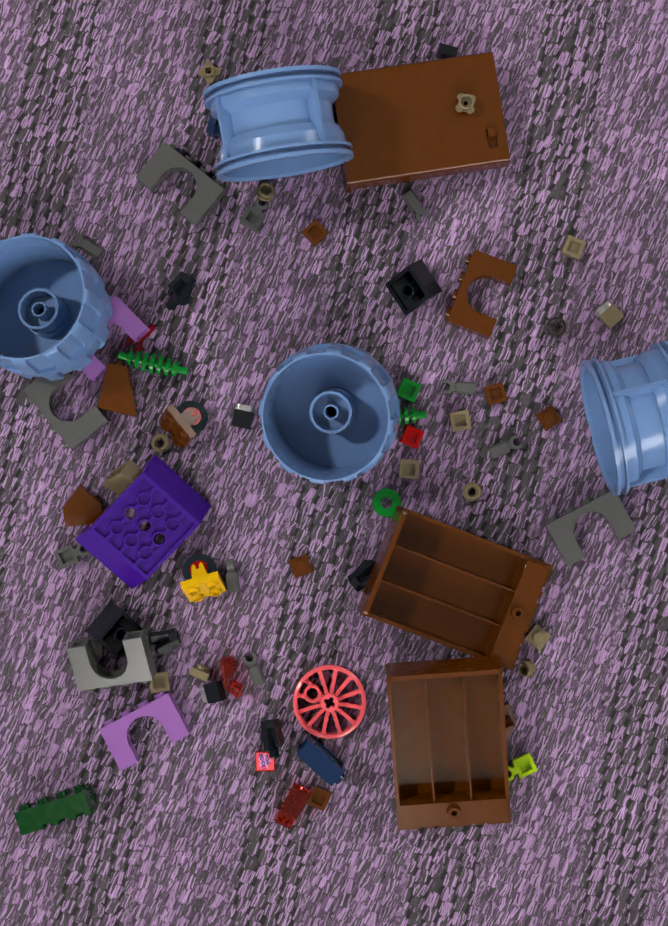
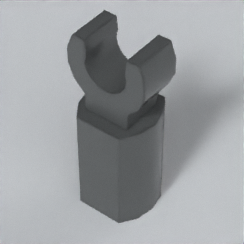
M413 190L408 191L402 196L411 212L416 214V221L419 224L422 223L421 214H425L427 218H430V212L422 208L423 205Z
M76 232L75 235L80 240L78 243L70 241V244L75 248L81 247L83 252L99 260L105 249L89 239L85 240L82 234Z
M450 380L442 381V384L450 386L449 390L442 391L444 395H448L451 392L475 395V382L456 381V383H452Z
M514 435L510 437L508 442L504 440L488 447L487 449L492 460L509 453L510 449H520L523 446L522 444L518 446L513 444V440L519 436Z
M234 559L225 560L227 568L225 575L228 593L239 592L238 572L235 571Z
M252 652V661H248L245 655L242 656V660L249 666L247 670L254 687L266 683V679L260 664L256 663L257 654Z

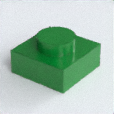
M403 378L397 392L398 397L414 403L421 384Z

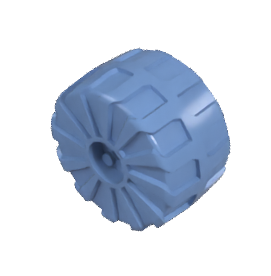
M23 233L20 236L0 240V367L27 379L44 377L50 381L64 379V374L73 370H83L93 361L91 357L97 349L105 345L110 334L107 326L113 314V306L110 296L105 291L103 279L80 253L56 238L49 239L36 233Z
M321 343L303 348L284 360L268 380L258 410L263 430L261 436L266 448H270L280 462V466L290 474L293 472L301 477L310 479L311 483L316 484L342 480L348 482L358 478L381 461L396 437L400 421V399L398 398L393 378L386 367L384 368L369 352L359 347L340 343ZM328 407H334L337 414L331 416L327 411Z

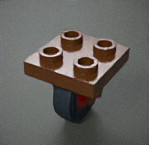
M185 401L177 408L173 404L166 408L159 421L162 429L169 432L172 436L174 444L184 450L195 436L206 427L208 413L199 402Z

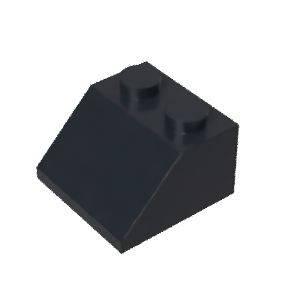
M422 259L408 265L385 284L405 316L442 292V289Z
M110 601L85 632L117 659H120L125 653L122 640L126 633L144 629L124 610Z

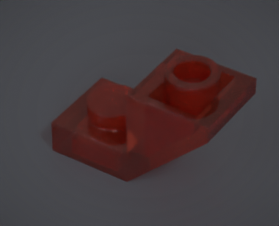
M223 655L220 659L223 688L239 699L244 693L243 685L235 679L233 681L230 680L239 666L236 665L237 661L233 657Z
M294 782L273 820L290 830L309 798L311 791Z

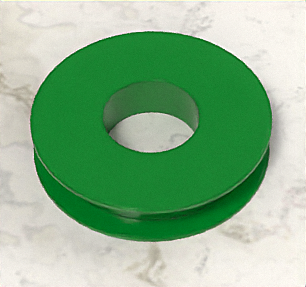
M388 488L381 489L374 495L372 505L378 515L391 517L394 515L396 507L398 505L401 506V499L394 490ZM384 497H389L392 500L390 508L382 507L381 500Z

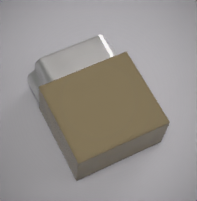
M608 300L594 312L597 318L609 330L624 317L622 312Z

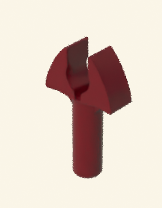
M150 323L147 326L150 330L136 343V348L132 350L134 353L145 349L142 346V342L156 329L154 324ZM129 335L126 339L125 348L132 342H135Z

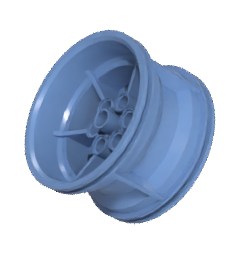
M325 65L278 67L234 76L206 88L203 91L204 105L206 109L211 111V116L219 121L222 138L219 162L215 164L217 180L224 182H250L277 179L328 169L352 160L354 158L352 143L346 141L343 130L334 122L332 104L338 99L339 89L343 85L341 71L338 68Z
M668 341L652 343L647 351L610 362L606 360L598 361L596 358H591L589 361L582 360L579 365V379L583 406L590 427L598 465L613 496H618L621 493L627 494L630 487L667 479Z

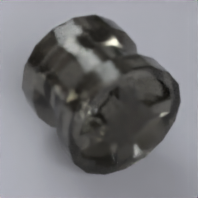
M553 317L545 326L547 335L553 338L561 336L566 330V323L560 317Z

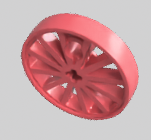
M333 664L317 666L308 671L299 680L293 696L294 713L301 726L314 736L324 739L343 737L352 732L363 719L366 710L364 687L353 672L342 666ZM322 670H334L330 691H328ZM341 671L347 674L348 677L334 692L337 672ZM316 672L319 675L324 692L317 684L308 679ZM352 679L359 687L339 695ZM306 683L307 686L304 689V693L299 692L302 684ZM315 688L318 691V695L313 698L307 695L308 689ZM361 694V704L341 701L345 698ZM298 698H304L307 702L314 704L299 708ZM333 698L334 704L327 706L325 699ZM341 707L359 709L360 711L356 719H353ZM320 708L309 722H306L301 713ZM325 711L322 731L313 728L312 724ZM336 711L351 723L348 727L341 729ZM330 712L337 728L336 732H326Z

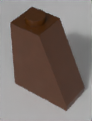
M114 361V364L108 363L97 408L138 417L130 369L125 367L126 363Z

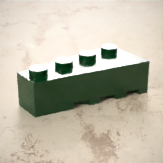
M80 783L73 787L74 790L67 792L64 789L56 792L54 797L49 798L47 795L37 799V803L30 805V802L19 805V809L14 813L21 835L44 829L48 823L51 826L60 824L67 817L69 820H74L83 814L85 816L92 814L97 808L98 803L91 784L85 785V783Z

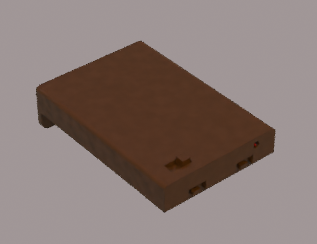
M493 52L341 73L343 85L339 89L338 99L332 104L334 122L343 130L346 141L352 143L354 158L341 164L346 193H351L353 189L507 167L509 164L510 154ZM458 94H470L476 97L473 105L475 110L472 114L456 111Z
M398 505L360 599L357 611L362 616L371 617L474 657L499 656L503 668L513 671L521 650L519 646L524 643V633H527L538 607L536 602L542 597V587L546 586L553 565Z
M482 656L385 664L398 830L421 829V827L425 826L426 828H434V826H439V828L470 826V823L483 825V822H487V824L511 823L502 678L503 665L500 657Z

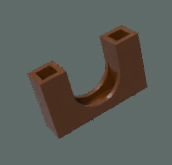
M474 250L473 254L469 253L465 264L468 267L466 272L462 271L458 282L461 285L459 290H454L451 300H454L452 308L448 306L444 317L447 318L446 323L489 339L497 319L479 313L470 306L467 300L468 287L478 279H490L509 287L518 266Z

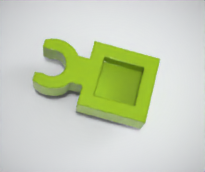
M529 752L512 759L514 765H508V770L511 772L508 779L509 781L513 780L517 774L521 779L538 771Z

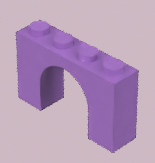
M117 295L111 296L113 314L108 324L121 327L137 343L150 329ZM93 354L91 357L93 361L82 371L91 381L96 383L106 374L107 367Z
M164 691L154 695L155 699L148 702L146 699L138 703V708L131 711L129 708L120 713V718L114 720L112 717L102 723L104 726L99 731L120 771L140 760L129 734L130 726L135 719L142 716H150L157 719L163 725L172 744L191 733L170 691L167 693Z

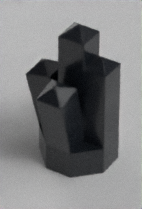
M180 271L177 277L168 284V294L170 296L166 303L168 310H175L177 305L183 306L188 304L192 289L196 284V280L192 276Z
M364 560L347 577L357 592L366 587L375 561Z
M176 628L151 632L148 641L151 652L155 651L159 655H167L172 650L182 647Z
M279 718L260 721V741L263 742L264 751L269 753V758L274 760L280 756L278 747H282L285 743Z

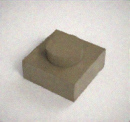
M568 235L560 254L578 261L586 242Z
M468 410L449 413L452 432L472 429Z
M400 459L399 478L418 480L420 461Z
M534 624L526 635L525 640L541 651L551 635L537 624Z
M197 664V666L193 665L189 674L207 681L211 672L207 671L208 667Z
M168 671L156 672L153 680L149 682L151 694L171 690Z

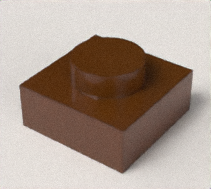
M316 219L302 231V234L314 247L329 234Z
M503 382L483 387L488 406L507 401Z
M552 405L535 415L545 431H548L562 421Z
M307 553L289 560L295 579L313 572Z
M314 784L306 804L324 811L332 792Z

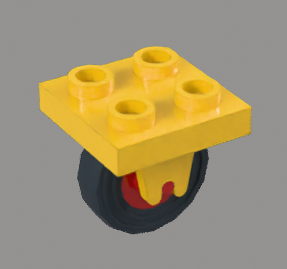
M195 554L185 561L182 568L185 581L180 582V585L190 602H199L209 596L216 597L221 595L222 592L227 591L214 560L208 555Z

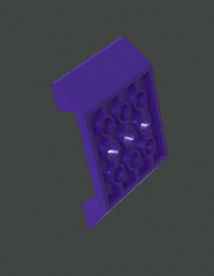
M156 454L150 458L142 467L143 471L91 526L87 525L74 538L131 589L145 582L199 526L211 507L201 495ZM129 508L136 510V514L132 518L125 516V511ZM148 521L150 528L145 531L139 528L140 523ZM156 534H163V542H154V536Z

